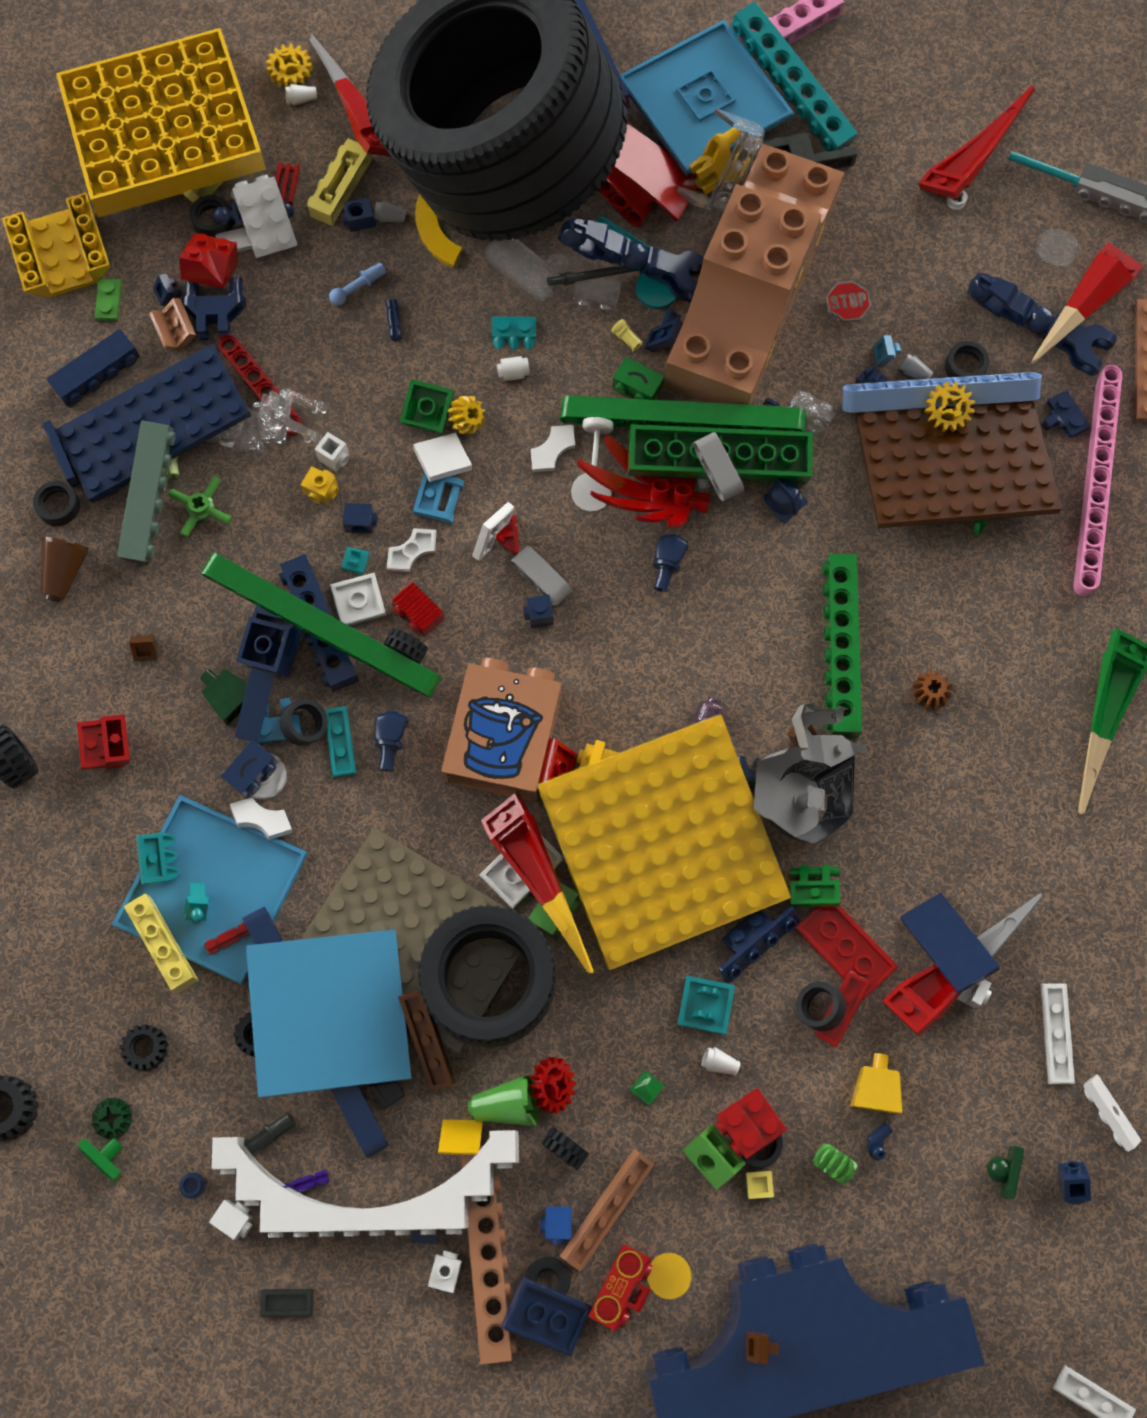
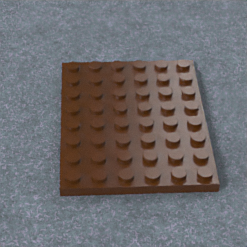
M1034 401L974 404L970 406V408L975 410L973 414L969 415L971 420L968 423L964 422L965 426L962 429L957 426L954 432H951L950 427L943 432L941 425L934 428L936 422L934 420L928 421L931 414L925 413L927 408L856 412L857 429L877 528L1060 514L1062 508ZM961 405V415H963L964 405ZM946 406L943 411L950 408L953 409L954 406ZM941 417L944 420L950 421L949 418Z

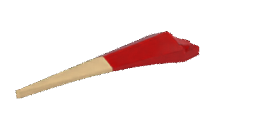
M1108 242L1096 255L1032 359V364L1038 361L1095 311L1128 287L1144 266Z

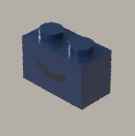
M251 740L223 772L221 778L247 799L260 789V783L265 777H269L274 773L278 762L274 756Z

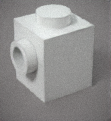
M329 432L326 433L314 449L318 461L336 472L340 467L345 466L349 460L347 444Z
M224 1200L209 1223L233 1240H237L240 1236L244 1238L253 1225L250 1223L253 1217L248 1214L250 1209L244 1206L243 1203L237 1201L234 1204L230 1200Z
M443 1250L442 1255L436 1254L428 1287L451 1293L455 1292L463 1261L457 1259V1253Z

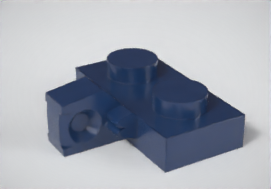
M673 309L667 310L662 325L650 330L645 349L654 352L674 344L683 325V322L680 321L681 315Z
M1067 390L1048 399L1047 404L1052 411L1049 413L1050 416L1045 418L1042 423L1046 431L1058 426L1059 429L1064 428L1069 438H1072L1091 427Z

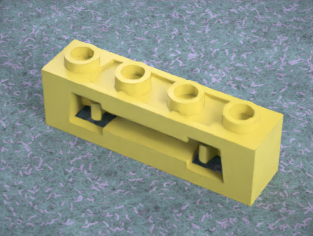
M347 138L344 145L339 147L336 159L329 164L327 174L324 179H320L315 194L308 199L307 208L310 217L330 226L335 224L344 208V203L348 202L373 160L372 154H367L358 142ZM346 165H347V167H348V168H347V172H346V174L344 175V173H345V167H346ZM336 189V191H335V195H336V196H335V198L333 199L332 194H333L334 190Z
M145 893L125 905L126 912L170 990L178 994L198 982L196 974L154 900Z

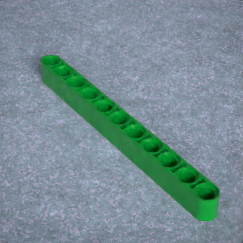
M564 396L561 404L560 421L562 423L568 421L582 425L585 418L600 417L611 420L614 423V427L630 428L631 424L805 432L806 410L799 407Z
M212 552L200 573L214 583L417 693L422 692L426 694L427 698H431L441 679L433 671L219 554Z

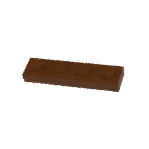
M420 989L401 994L398 998L430 1091L453 1085L456 1081L436 1022L424 1004Z

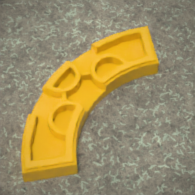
M419 194L415 210L419 236L435 258L445 265L454 268L463 251L462 247L456 245L444 235L439 227L437 216Z

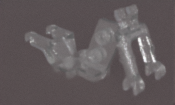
M283 388L280 394L269 391V396L264 393L261 402L253 403V409H249L251 417L202 444H221L229 448L240 446L239 450L244 454H248V451L263 453L265 443H285L288 428L292 432L303 435L304 440L308 443H311L312 440L320 443L321 434L292 420L289 415L293 401L311 410L314 414H318V411L326 414L328 406L322 401H312L306 398L305 395H300L288 388Z

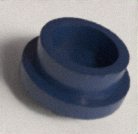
M193 1172L184 1175L179 1184L181 1194L188 1199H195L201 1196L205 1190L204 1178L200 1174Z

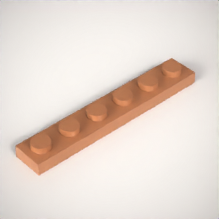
M1137 299L1135 302V421L1147 422V300Z

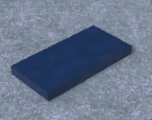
M942 893L937 894L900 916L902 923L958 995L1000 970L999 964Z

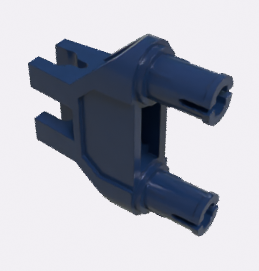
M230 277L229 294L199 296V283L185 281L186 294L182 298V304L185 310L196 320V332L199 334V339L209 340V324H218V332L221 333L220 337L230 335V323L246 306V298L242 295L243 279L236 277V282H234V277Z

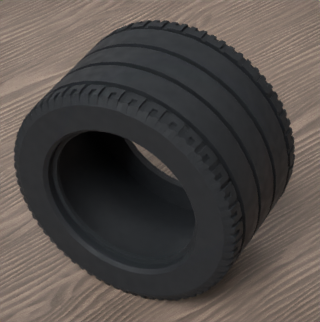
M418 0L416 5L411 6L408 9L409 11L401 16V20H397L396 26L391 28L390 34L384 38L385 42L380 45V51L376 53V59L372 63L373 68L369 71L370 77H368V85L366 86V106L368 108V118L377 138L435 215L452 230L467 237L471 236L474 239L479 238L484 241L486 239L489 241H502L505 239L507 241L512 238L516 240L520 239L521 236L527 237L529 234H537L539 230L544 231L549 226H555L556 222L563 221L566 216H571L574 210L577 211L582 204L585 205L588 202L587 199L589 197L592 198L595 194L594 192L601 188V183L607 180V175L611 174V168L616 165V159L620 157V150H622L623 142L626 138V125H628L627 106L623 90L576 1ZM525 87L501 111L486 120L472 125L476 118L493 102L509 92Z

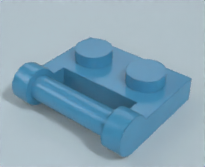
M424 472L413 514L453 524L455 517L453 515L460 489H463L465 482L460 478L452 476L429 482ZM447 485L451 486V491L445 512L439 511V506L445 486Z

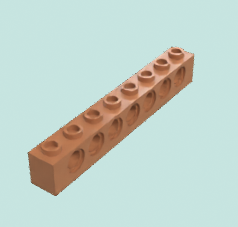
M461 1155L462 1169L476 1155ZM495 1175L494 1195H490L491 1201L488 1206L481 1207L477 1201H471V1196H468V1237L480 1365L512 1361V1354H517L516 1338L510 1337L509 1331L503 1329L504 1337L500 1341L492 1340L489 1335L492 1327H501L508 1311L507 1299H512L510 1282L505 1283L504 1272H509L508 1257L502 1256L501 1245H506L505 1229H500L499 1219L504 1217L502 1202L497 1203L496 1192H501L500 1177ZM483 1218H489L493 1222V1229L490 1233H483L479 1228V1223ZM487 1244L494 1246L496 1249V1255L492 1260H487L482 1256V1248ZM492 1271L498 1275L499 1281L496 1286L490 1287L486 1285L484 1276L487 1272ZM490 1299L500 1301L501 1311L499 1313L492 1314L488 1311L487 1302Z

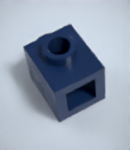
M550 595L527 598V606L523 607L525 621L530 620L531 628L554 625Z

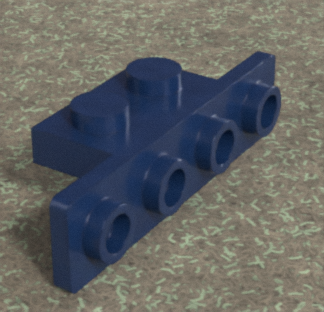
M789 907L774 921L761 910L754 912L722 938L724 944L735 954L719 967V972L726 983L739 977L744 969L751 963L756 962L766 950L775 946L780 938L796 927L800 920L794 908Z

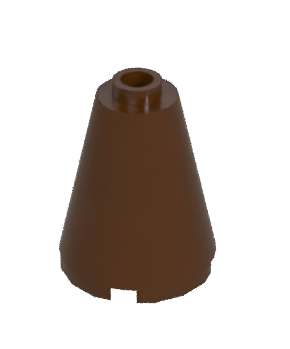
M43 537L41 543V594L45 595L46 600L59 602L60 598L65 599L88 554V547L77 543L72 544L58 538Z

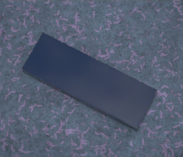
M50 420L44 422L43 428L65 479L71 487L80 485L56 432V428Z
M251 668L235 738L247 741L253 740L258 743L275 673Z

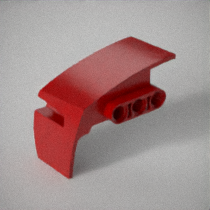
M626 125V138L623 142V148L620 150V157L616 159L617 163L611 168V174L607 175V180L601 183V188L598 191L633 226H640L652 209L650 203L653 201L676 222L698 189L695 183L696 178L691 173L685 176L671 155L630 125Z

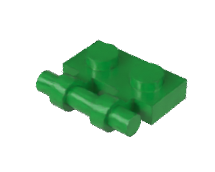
M800 865V868H791V877H800V881H790L791 907H840V881L830 880V877H840L839 867H830V865L808 867V865ZM808 877H822V881H808Z

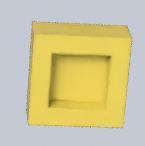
M772 1171L745 1173L748 1199L774 1197Z

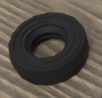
M543 1257L535 1260L529 1266L525 1278L537 1282L538 1276L542 1272L552 1271L558 1279V1284L554 1290L567 1295L570 1288V1275L567 1267L560 1260L553 1257Z

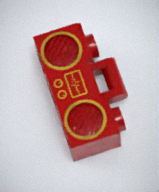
M623 1243L588 1317L614 1331H617L618 1327L624 1328L630 1315L626 1312L627 1308L629 1307L640 1313L651 1291V1288L640 1283L642 1278L647 1280L653 1268V1265L649 1264L651 1258ZM635 1286L640 1290L632 1303L628 1299Z

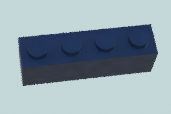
M118 329L46 378V380L63 403L69 406L70 404L78 403L82 396L89 391H96L105 380L115 378L124 367L134 365L140 356L131 341L121 329Z

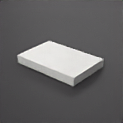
M541 835L555 869L564 860V857ZM502 854L479 874L512 909L531 893L530 889Z

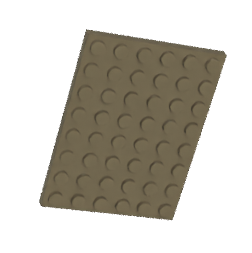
M374 827L300 940L396 929L402 994L420 989L418 969L421 953L424 950L425 943L427 944L429 941V936L433 934L434 929H437L441 922L443 923L446 918L454 916V913L461 912L462 909H470L472 906L498 905L500 908H504V906ZM482 938L465 945L453 958L447 974V987L452 1001L465 1012L482 1017L520 957L521 952L509 942L497 938ZM436 1023L443 1045L459 1054L466 1043L453 1038Z

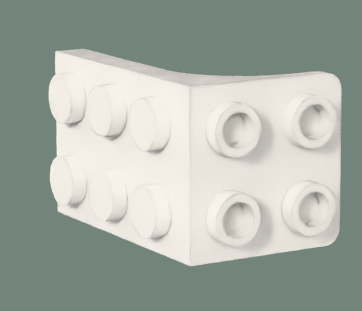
M268 175L255 178L256 181L250 184L247 181L236 183L230 193L231 199L235 200L255 258L297 246L275 177L269 178Z

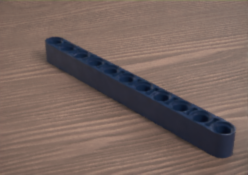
M265 906L242 918L255 945L283 942ZM359 1086L331 1089L366 1158L390 1146Z

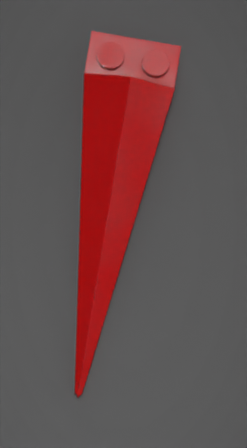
M1034 85L1030 86L1006 111L972 140L930 168L919 182L920 190L956 199L964 188H968L1034 92Z

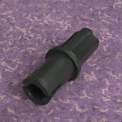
M285 1113L284 1116L272 1124H266L265 1128L248 1139L246 1144L252 1153H256L272 1141L277 1142L279 1136L296 1125L290 1115Z

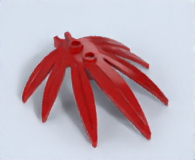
M606 434L605 443L619 464L628 472V450ZM577 459V465L596 482L617 494L633 500L606 496L591 491L590 495L593 498L623 510L654 512L641 516L635 515V520L647 523H658L668 520L667 527L679 528L687 522L690 510L707 513L710 493L694 491L696 479L667 478L670 482L668 483L661 477L633 476L642 482L639 483Z

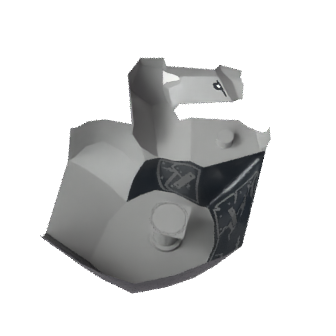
M815 703L799 706L792 718L799 747L775 752L757 761L754 809L774 828L793 840L802 843H816L831 835L847 822L853 814L855 755L867 752L866 744H855L842 735H812L808 730L811 724H838L839 721H842L844 710L848 708L838 706L837 709H816ZM826 793L828 796L827 809L823 816V819L820 822H818V810L824 811V798Z

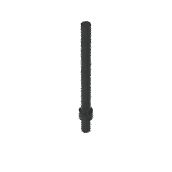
M623 264L577 273L573 271L563 272L562 275L548 277L547 285H574L578 281L636 272V270H630Z

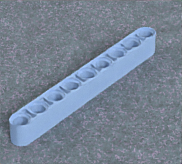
M1026 372L849 384L843 386L842 410L854 413L928 408L930 406L926 405L925 401L932 399L928 394L931 391H935L937 385L943 388V384L947 381L950 386L957 382V388L965 385L964 392H972L969 400H975V404L1033 401L1040 398L1042 375ZM937 400L935 407H939V402Z

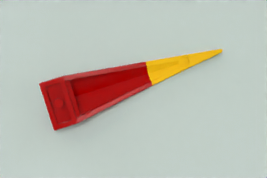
M514 793L484 817L481 822L490 841L536 897L586 971L593 973L590 960L534 816L530 814L521 794Z

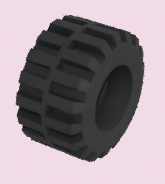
M2 724L0 725V779L6 786L16 789L39 773L38 765L12 729Z
M0 1075V1094L8 1093L11 1096L13 1111L6 1121L0 1123V1141L17 1139V1135H24L26 1133L25 1129L31 1128L34 1124L30 1122L31 1119L37 1118L38 1113L34 1112V1107H39V1102L34 1101V1098L37 1097L36 1092L30 1090L32 1086L20 1078Z

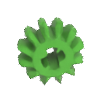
M823 1144L818 1148L812 1160L817 1168L840 1184H847L850 1179L852 1180L858 1167L856 1162L830 1144Z

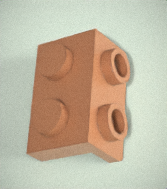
M173 298L162 311L152 310L149 313L165 349L180 351L196 336L181 299Z

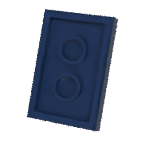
M522 1277L501 1327L506 1331L571 1356L592 1306Z

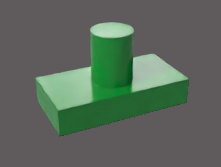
M86 1138L77 1145L79 1151L114 1185L122 1178L121 1171L110 1162L123 1149L114 1138L100 1151Z

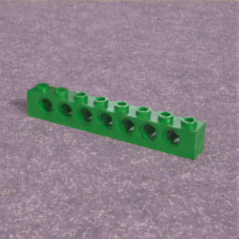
M829 554L826 562L822 564V575L827 577V583L823 584V597H827V605H824L823 618L828 619V627H824V641H828V649H825L824 662L829 663V671L825 672V685H829V693H826L825 706L830 709H837L838 706L848 708L846 710L849 715L843 716L842 721H839L838 724H826V730H830V735L859 738L862 733L857 554ZM834 577H842L845 582L839 583ZM835 598L843 599L845 604H838ZM835 620H843L846 626H838ZM841 641L845 643L847 648H839L836 642ZM836 664H844L847 670H839ZM837 686L846 687L848 693H840L837 690Z

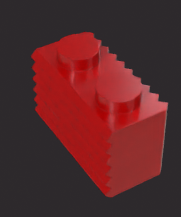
M413 581L391 599L394 606L392 610L399 618L405 617L409 621L408 626L416 634L420 632L424 637L445 619L444 612Z

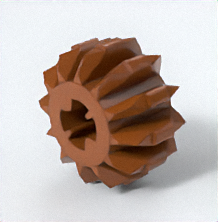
M927 670L925 675L919 674L917 677L918 681H914L912 685L915 688L912 696H920L916 702L917 704H921L923 701L926 702L924 705L925 709H928L932 704L934 710H937L940 705L945 706L948 703L947 699H950L953 695L949 691L952 689L953 684L946 683L948 676L940 677V670L935 675H933L931 670ZM933 686V689L936 688L937 691L932 693L933 690L930 691L928 688Z

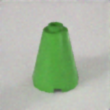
M530 1074L473 1095L471 1101L468 1102L469 1115L473 1116L475 1121L536 1126V1122L539 1121L540 1109L535 1106L537 1099L531 1098L533 1090L529 1088V1085L533 1084V1080L530 1078Z

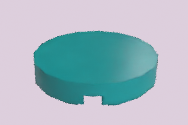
M641 274L636 282L638 300L650 309L661 310L668 308L677 299L670 292L666 284L649 278L645 274Z

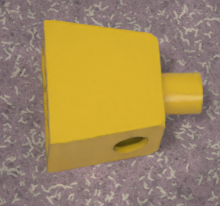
M874 1053L873 1067H861L851 1107L893 1114L902 1113L899 1071L888 1070L889 1055Z

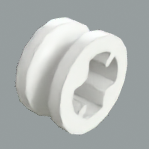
M964 190L958 196L961 198L960 202L958 200L955 202L953 198L947 197V205L951 209L959 210L965 206L967 194Z

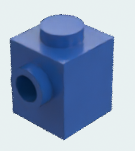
M546 1206V1217H541L540 1233H545V1239H551L550 1244H566V1239H571L572 1207Z

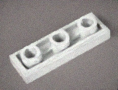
M1098 1074L1093 1076L1083 1086L1086 1097L1089 1101L1094 1102L1099 1109L1101 1120L1111 1127L1117 1144L1121 1147L1123 1146L1127 1152L1134 1149L1141 1142L1140 1137Z

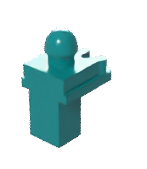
M190 883L189 896L186 897L183 914L184 920L198 922L203 919V921H206L209 897H205V883Z

